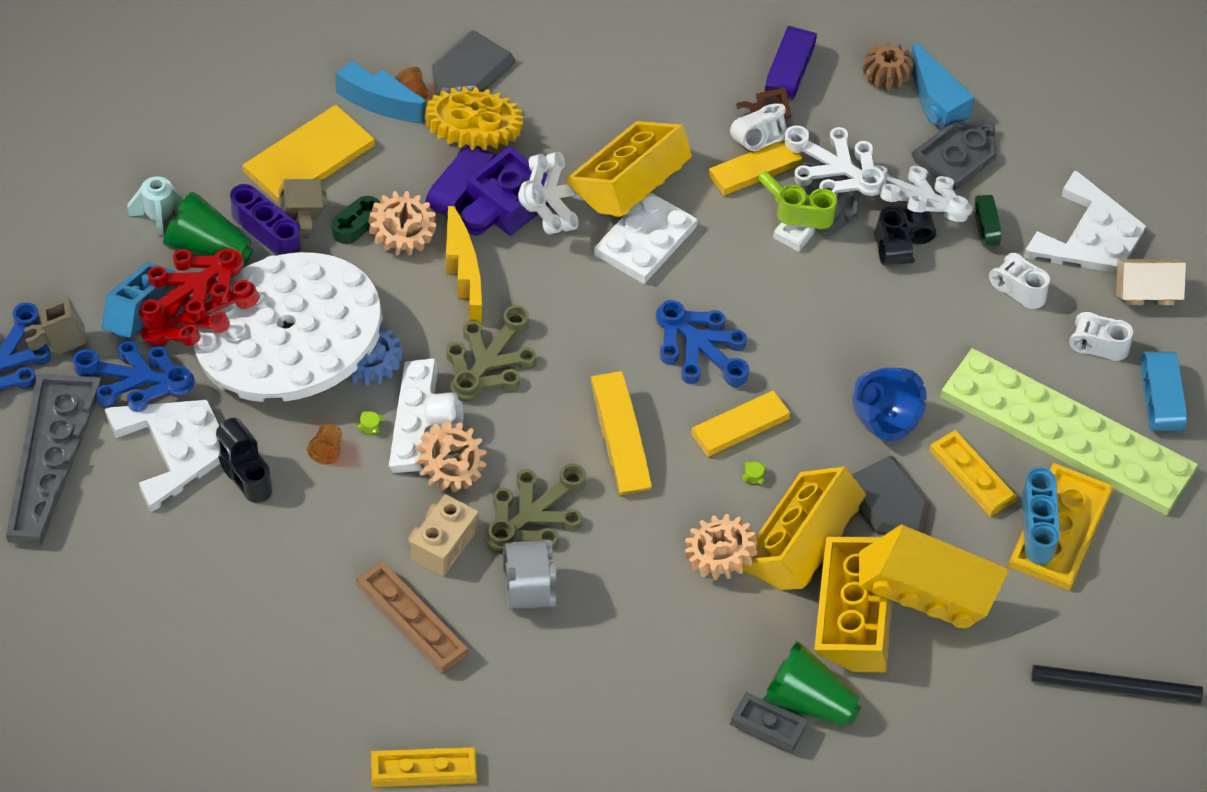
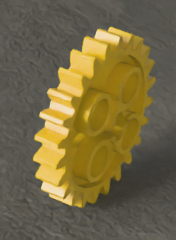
M462 87V91L451 88L450 94L441 91L440 96L433 95V99L428 100V105L426 106L425 120L426 127H430V133H438L437 139L447 138V144L457 142L459 148L469 145L471 150H474L476 146L486 150L488 145L498 149L499 143L508 146L509 141L515 142L516 136L521 134L523 116L522 110L517 109L518 104L510 103L509 97L501 99V93L491 95L489 89L479 92L477 87H474L473 91H468L466 87Z

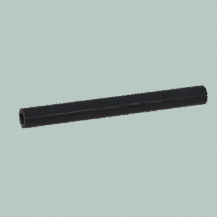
M1034 664L1031 673V681L1194 703H1201L1203 697V686Z

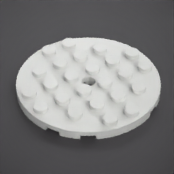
M305 252L268 256L263 260L241 268L240 273L231 278V292L236 282L247 280L255 285L260 295L259 301L248 309H240L234 303L216 311L226 314L230 321L229 328L222 333H215L211 329L197 327L201 338L193 345L201 369L211 382L223 391L228 389L238 393L239 398L264 402L265 398L282 397L283 402L315 395L335 386L358 369L357 363L365 354H371L379 339V327L383 320L382 307L378 293L368 276L355 265L343 259L326 254ZM210 295L205 303L213 300L212 295ZM284 321L294 324L290 328H282Z

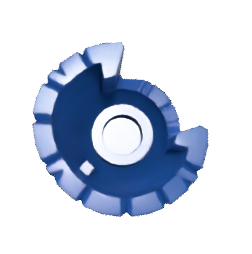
M881 368L864 373L856 380L854 394L852 395L853 406L859 420L870 433L879 439L897 441L904 438L905 435L909 434V431L915 429L919 423L918 420L922 419L926 404L923 401L927 399L926 388L922 386L924 382L917 373L906 368Z

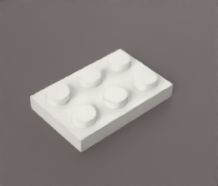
M650 192L644 200L634 205L629 213L624 215L594 247V255L645 284L697 227L698 219Z

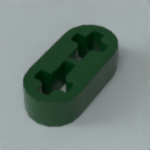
M978 195L975 197L974 209L982 246H999L1001 242V227L993 195Z
M362 196L336 215L332 220L333 238L339 243L350 244L368 232L370 228V223H368L370 211L373 209V204L375 202L380 204V201L373 196Z

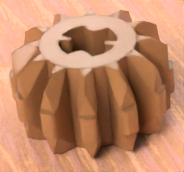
M888 41L883 46L877 43L874 49H868L865 61L863 62V73L866 74L867 82L874 83L876 89L882 86L886 88L887 92L891 87L900 90L903 84H908L914 63L913 59L910 58L909 50H902L901 44L891 46Z

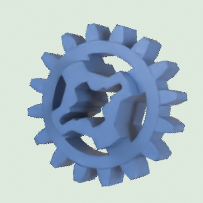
M380 324V336L376 346L370 355L365 354L357 363L358 369L350 375L352 376V384L356 385L359 380H364L365 386H369L370 380H375L380 385L382 384L383 376L391 379L393 378V370L400 369V360H402L400 339L393 338V331L391 329L383 332L382 324Z

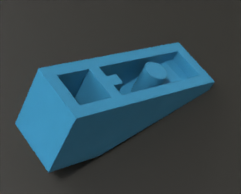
M918 43L913 44L910 57L914 63L912 75L924 114L928 120L942 130L951 122H962L971 117L974 96Z
M146 262L106 295L102 329L111 331L118 337L131 338L144 327L139 316L141 305L147 300H160L169 286L164 285L163 287L156 288L149 283L148 271L159 265ZM165 268L167 273H175L174 270Z

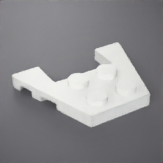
M1074 171L1064 186L1061 196L1088 209L1067 243L1037 231L1027 246L1024 257L1035 260L1036 256L1051 259L1050 263L1060 265L1064 261L1081 264L1080 268L1117 274V259L1130 258L1144 234L1146 225L1079 172Z
M207 400L148 404L147 408L140 412H134L128 406L104 409L105 416L115 438L148 427L169 470L167 473L139 482L140 491L150 512L161 507V502L170 495L175 497L183 491V486L195 477L201 478L220 464L216 430L219 424Z

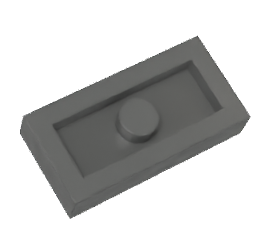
M745 692L731 717L730 725L793 753L807 727L808 720Z

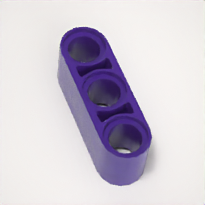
M788 25L769 70L765 92L785 88L787 98L794 100L814 51L817 33Z
M466 145L432 185L426 196L425 203L429 202L431 209L447 217L448 206H455L458 214H460L468 205L467 178L497 155L483 150L479 146L471 150L469 145Z
M239 184L231 190L232 218L236 223L276 256L300 252V230L296 221L249 184Z

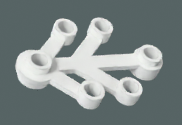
M791 126L785 132V146L792 153L804 152L826 164L813 167L805 165L797 167L795 169V182L799 186H808L816 178L846 175L851 179L836 182L826 179L820 183L819 189L830 188L836 196L837 193L859 190L864 195L874 196L881 193L882 186L886 184V177L880 169L874 167L872 160L873 146L867 141H860L855 145L854 156L857 160L861 161L862 170L851 164L847 145L848 132L844 128L837 127L830 132V144L835 147L837 156L809 141V132L802 126ZM840 136V137H843V138H842V139H836L835 137Z
M558 151L547 156L544 154L531 156L529 158V167L532 171L530 180L522 183L518 194L521 205L529 212L536 211L542 217L543 229L549 235L558 233L561 230L567 232L577 229L579 226L577 215L570 211L560 198L572 196L580 201H583V199L567 184L557 186L561 170L565 167L563 154ZM549 169L545 185L543 187V185L541 184L543 174ZM546 201L551 205V207L557 212L558 215L553 214L550 211V209L545 204Z
M874 165L886 177V184L882 186L880 195L883 200L889 202L908 201L907 208L911 211L944 212L945 218L955 222H964L972 214L973 206L968 203V200L964 197L956 196L954 193L953 179L945 176L936 178L934 189L942 194L940 196L935 194L926 181L928 171L923 167H910L908 180L914 183V185L889 176L887 168L884 166Z

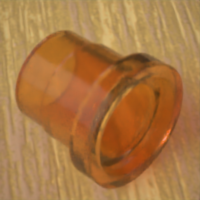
M407 68L395 77L396 80L423 99H426L429 95L422 79L423 73L420 68Z
M333 424L321 425L316 436L308 444L307 452L309 456L321 464L336 462L340 455L339 446L342 439V431Z

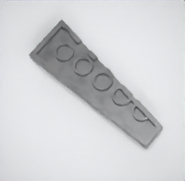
M37 374L6 533L7 542L42 543L96 404L97 389L102 386L101 377Z

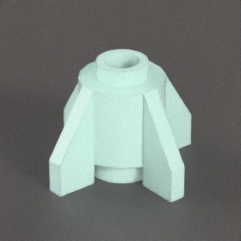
M160 176L151 177L142 183L140 189L127 204L129 217L143 216L145 212L150 219L156 221L158 236H164L163 221L171 216L174 209L175 213L180 212L177 209L186 196L177 190L168 179Z

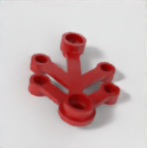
M183 249L173 254V262L177 270L186 271L190 268L206 269L202 272L167 273L166 269L161 266L151 268L147 273L151 286L156 288L163 287L164 285L181 286L158 301L151 299L143 302L139 310L142 325L148 329L159 328L166 321L165 311L192 293V300L187 302L185 306L187 316L193 321L203 319L206 315L205 299L208 283L217 276L218 283L211 287L212 299L218 304L228 302L231 299V278L238 275L243 266L242 254L235 249H223L214 256H192L190 251Z
M216 278L208 283L205 302L211 295V287L218 283ZM247 280L238 281L232 287L231 299L223 304H218L213 300L205 303L206 315L198 321L190 320L186 309L182 314L175 316L180 308L190 301L189 295L165 311L166 321L162 326L155 329L143 327L141 336L146 343L153 347L163 346L170 340L183 342L186 346L194 345L201 338L197 327L211 329L215 333H222L229 328L230 321L226 314L216 311L234 303L240 309H248L259 301L260 295L253 283Z

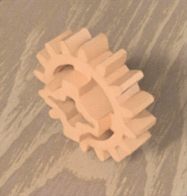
M393 191L391 199L382 195L380 204L376 202L373 204L368 221L370 223L369 233L376 234L375 244L384 242V251L387 252L391 247L395 248V254L398 256L401 250H406L408 255H412L414 247L421 252L425 243H431L436 228V223H434L435 212H429V202L420 204V195L415 196L414 199L409 198V191H405L403 197H399L398 193ZM401 218H404V222H403L404 227H403V229L401 228V223H400V222H401Z
M445 421L441 427L435 424L429 429L430 432L426 431L420 437L424 443H420L415 449L422 453V455L415 459V463L424 465L419 474L421 476L426 474L430 476L428 481L430 486L435 482L440 483L439 491L442 492L448 486H450L452 493H456L461 487L466 490L473 485L472 481L476 482L482 476L479 471L486 467V463L480 460V458L487 454L486 450L478 449L482 439L477 438L474 440L471 437L474 431L472 428L466 432L462 431L463 425L461 422H458L453 428L450 421ZM432 449L435 452L434 458L432 457ZM456 453L459 454L455 458H448L446 460H443L446 456H449L451 454L452 456Z
M725 514L723 520H718L713 515L711 518L712 522L708 524L703 520L699 521L701 526L699 530L691 528L692 538L685 539L687 547L685 553L692 570H699L701 577L704 578L709 573H712L713 580H717L720 574H725V577L730 579L732 571L742 574L743 564L749 566L753 564L751 556H756L758 553L755 532H752L749 523H742L741 517L738 516L733 521H730L729 514ZM739 539L742 541L741 545L738 544ZM701 548L704 549V554H703V555L700 553V552H701Z

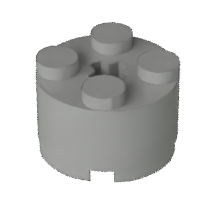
M551 540L510 542L503 545V572H505L506 581L504 588L508 609L556 606L555 588L550 587L552 582H556L555 562L548 561L553 558Z

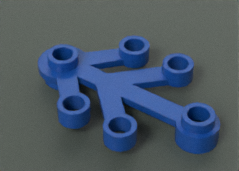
M668 300L661 304L656 311V321L665 329L664 345L660 349V360L668 365L678 361L679 348L675 343L676 334L679 331L686 338L685 364L681 372V378L685 383L695 384L700 379L701 368L698 365V350L723 371V378L730 386L739 387L747 382L749 376L748 363L740 358L728 359L712 344H727L731 350L741 351L746 346L747 335L745 332L738 329L731 332L721 331L725 325V315L721 311H686L684 306L675 300ZM716 319V320H719L720 322L714 323V322H712L711 320ZM691 324H706L709 330L695 329ZM733 339H740L741 341L735 342ZM672 352L674 355H666L665 353ZM692 371L696 374L689 375L686 372Z
M21 303L13 310L15 325L0 347V373L3 370L32 361L37 365H44L51 359L50 349L46 344L32 352L30 349L13 354L25 335L24 328L38 325L40 321L38 308L34 304ZM40 352H44V353H45V354L42 355V356H37V355H36L37 353H40ZM22 367L14 374L0 377V391L17 385L23 389L33 387L36 383L34 370L30 367ZM24 376H30L29 379H21Z
M132 341L122 342L118 346L120 360L129 362L132 367L100 362L97 352L90 349L80 350L73 356L74 370L79 376L94 377L96 374L124 379L111 385H102L97 389V400L102 406L115 404L117 396L147 383L156 384L143 391L135 390L128 394L129 409L134 412H140L147 408L148 401L167 393L183 395L190 392L195 385V379L190 370L184 366H175L168 357L167 349L161 346L153 347L148 354L150 365L161 368L163 373L150 369L139 354L137 344Z

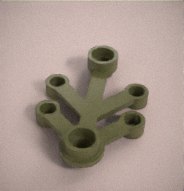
M514 305L504 311V327L486 350L482 340V325L477 321H468L464 324L463 337L470 342L476 362L471 370H468L465 362V346L459 342H453L447 346V360L453 363L456 373L451 380L450 390L458 394L459 400H473L485 389L502 387L504 390L514 391L520 385V375L516 370L507 369L502 374L482 377L487 370L518 365L523 369H531L535 366L536 352L529 347L522 348L517 352L499 355L515 334H520L527 329L529 313L524 307ZM469 330H476L477 332H476V333H470V332H468V331H469ZM458 351L460 354L454 355L452 352ZM527 356V357H530L531 359H529V360H524V359H522V358ZM512 378L515 381L508 382L506 379Z
M575 463L565 465L560 471V482L533 503L536 474L529 469L521 470L517 474V487L520 489L519 514L510 521H508V509L512 506L513 494L507 488L495 490L493 493V505L496 508V520L485 531L487 545L493 550L503 551L505 543L543 540L545 537L553 538L552 550L555 549L558 545V533L552 528H544L541 531L521 529L528 524L562 525L569 532L579 530L582 524V515L578 510L569 509L565 512L545 510L568 492L577 493L584 488L586 483L585 469ZM528 478L532 481L529 483H525L522 481V479ZM506 497L508 500L499 501L498 498ZM569 518H574V519H576L577 521L574 522V523H571V522H568L567 519H569ZM502 535V536H505L506 538H502V539H501V538H497V537Z

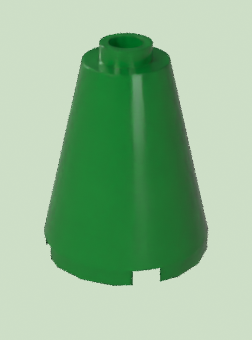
M190 192L177 210L180 212L176 219H171L163 238L164 246L175 251L188 250L193 256H214L223 249H235L242 254L243 265H246L254 250L250 247L251 240L199 194Z
M796 641L790 649L791 653L788 659L783 660L772 679L763 700L769 704L841 727L846 722L852 724L862 706L857 704L859 696L810 650Z

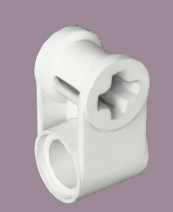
M770 104L756 112L739 117L732 123L730 128L732 139L750 151H757L775 142L785 140V132L788 129L784 118L786 113L785 106L783 104ZM751 130L750 135L746 138L747 133Z
M1009 253L999 268H994L990 271L989 280L994 288L1009 295L1024 307L1037 309L1045 304L1050 277L1047 272L1026 261L1021 255Z
M1083 312L1077 315L1075 320L1076 331L1069 340V345L1073 350L1082 354L1107 358L1112 361H1121L1128 356L1133 337V329L1129 323L1123 320L1098 316L1091 312Z

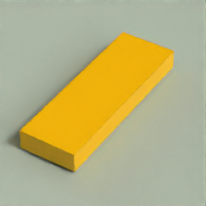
M785 140L709 168V177L722 195L725 196L760 182L758 177L764 171H767L771 176H775L802 165V157L799 153L789 151L785 146Z
M774 390L692 427L691 435L706 456L709 457L789 420L790 412Z
M956 430L930 444L929 451L989 517L994 516L1016 502L1017 495Z
M475 747L371 751L372 787L477 784Z

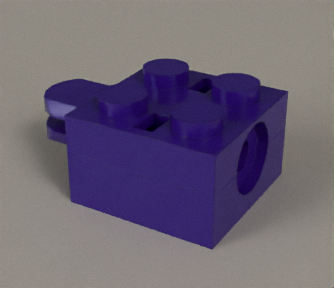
M511 146L507 147L467 178V203L469 206L462 211V221L471 235L480 236L495 224L511 236L538 215L536 211L529 212L519 201L520 187L523 182L530 180L532 171L529 167V160ZM545 172L543 174V178L541 181L543 187L545 185V181L548 175Z

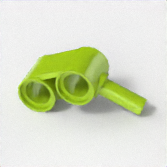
M767 171L759 175L758 180L775 196V202L778 204L777 218L782 223L817 229H826L833 224L837 196L831 190L817 189L811 195H806L805 190L798 185L782 187Z

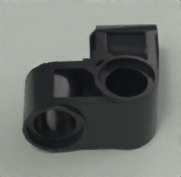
M887 206L881 210L874 231V237L882 265L914 263L912 244H926L936 237V229L931 211L914 212L909 210L907 206Z
M230 418L225 420L216 430L219 449L218 458L221 467L247 500L254 503L266 501L270 498L273 490L268 464L259 455L256 439L240 419Z

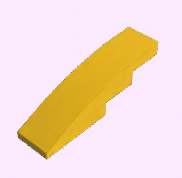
M448 206L446 274H458V299H470L469 321H477L482 324L481 277L476 253L467 228L455 206Z
M623 372L591 376L590 380L602 438L606 442L618 494L625 495L651 490L652 484Z

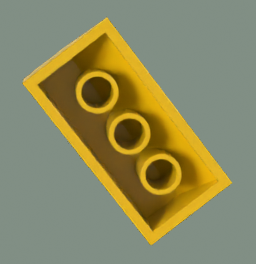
M636 121L566 178L567 185L600 214H610L614 217L628 214L634 205L644 200L653 189L662 185L665 179L675 171L680 170L682 165L692 157L684 125Z
M844 466L800 472L757 534L756 549L758 553L756 556H751L753 562L751 566L742 565L743 571L780 590L802 589L812 581V575L824 561L826 537L842 536L845 526L851 517L858 512L859 505L867 495L848 469Z
M902 524L859 551V587L871 591L877 596L896 601L902 606L924 612L930 617L949 622L957 628L966 629L988 615L1008 575V568Z
M826 537L814 651L816 654L852 672H887L893 600L877 596L873 592L859 587V551L881 537Z

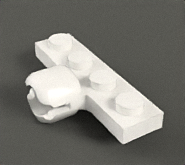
M435 358L404 362L389 460V468L392 473L421 471L424 468L423 464L415 463V459L422 455V453L415 449L417 445L424 443L420 437L426 431L430 432L429 429L432 426L438 424L441 427L445 421H450L452 428L458 422L463 424V405L458 400V394L453 392L435 394L439 367Z

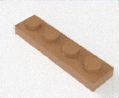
M383 560L356 578L357 587L441 674L468 656V648Z

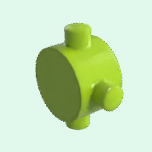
M363 411L360 417V424L356 427L358 431L362 430L365 434L377 435L380 429V422L384 420L383 416L372 411Z
M747 461L744 463L745 472L741 476L743 482L762 485L765 482L763 477L767 466L757 461Z

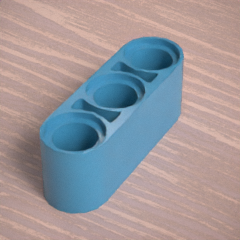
M1144 351L1141 357V376L1150 430L1184 431L1187 413L1177 353Z
M1038 467L1030 470L1027 474L1022 493L1024 547L1029 561L1034 564L1044 565L1051 562L1054 558L1060 534L1056 478L1052 471L1047 468Z

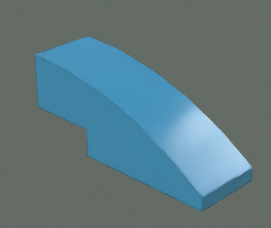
M352 60L335 73L336 93L351 103L393 119L423 123L425 121V100L383 69L373 76Z

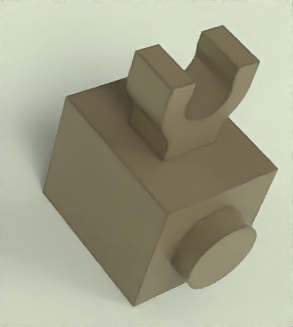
M284 179L278 191L280 209L297 222L300 238H308L309 231H312V220H318L322 209L326 208V191L321 190L320 179Z
M69 297L40 308L41 325H31L24 328L28 337L26 344L31 352L41 348L48 342L51 343L57 355L73 351L87 344L84 323Z

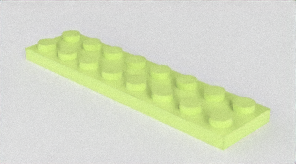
M971 348L941 390L940 398L1091 477L1113 485L1114 489L1166 516L1198 466L1197 463Z

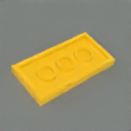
M335 104L244 163L242 169L253 182L279 204L278 191L284 179H320L322 181L374 147L375 139Z
M1053 463L1050 471H1052L1056 478L1060 534L1054 558L1051 562L1044 565L1034 564L1029 561L1025 554L1023 529L1009 560L1008 567L1070 591L1114 486Z

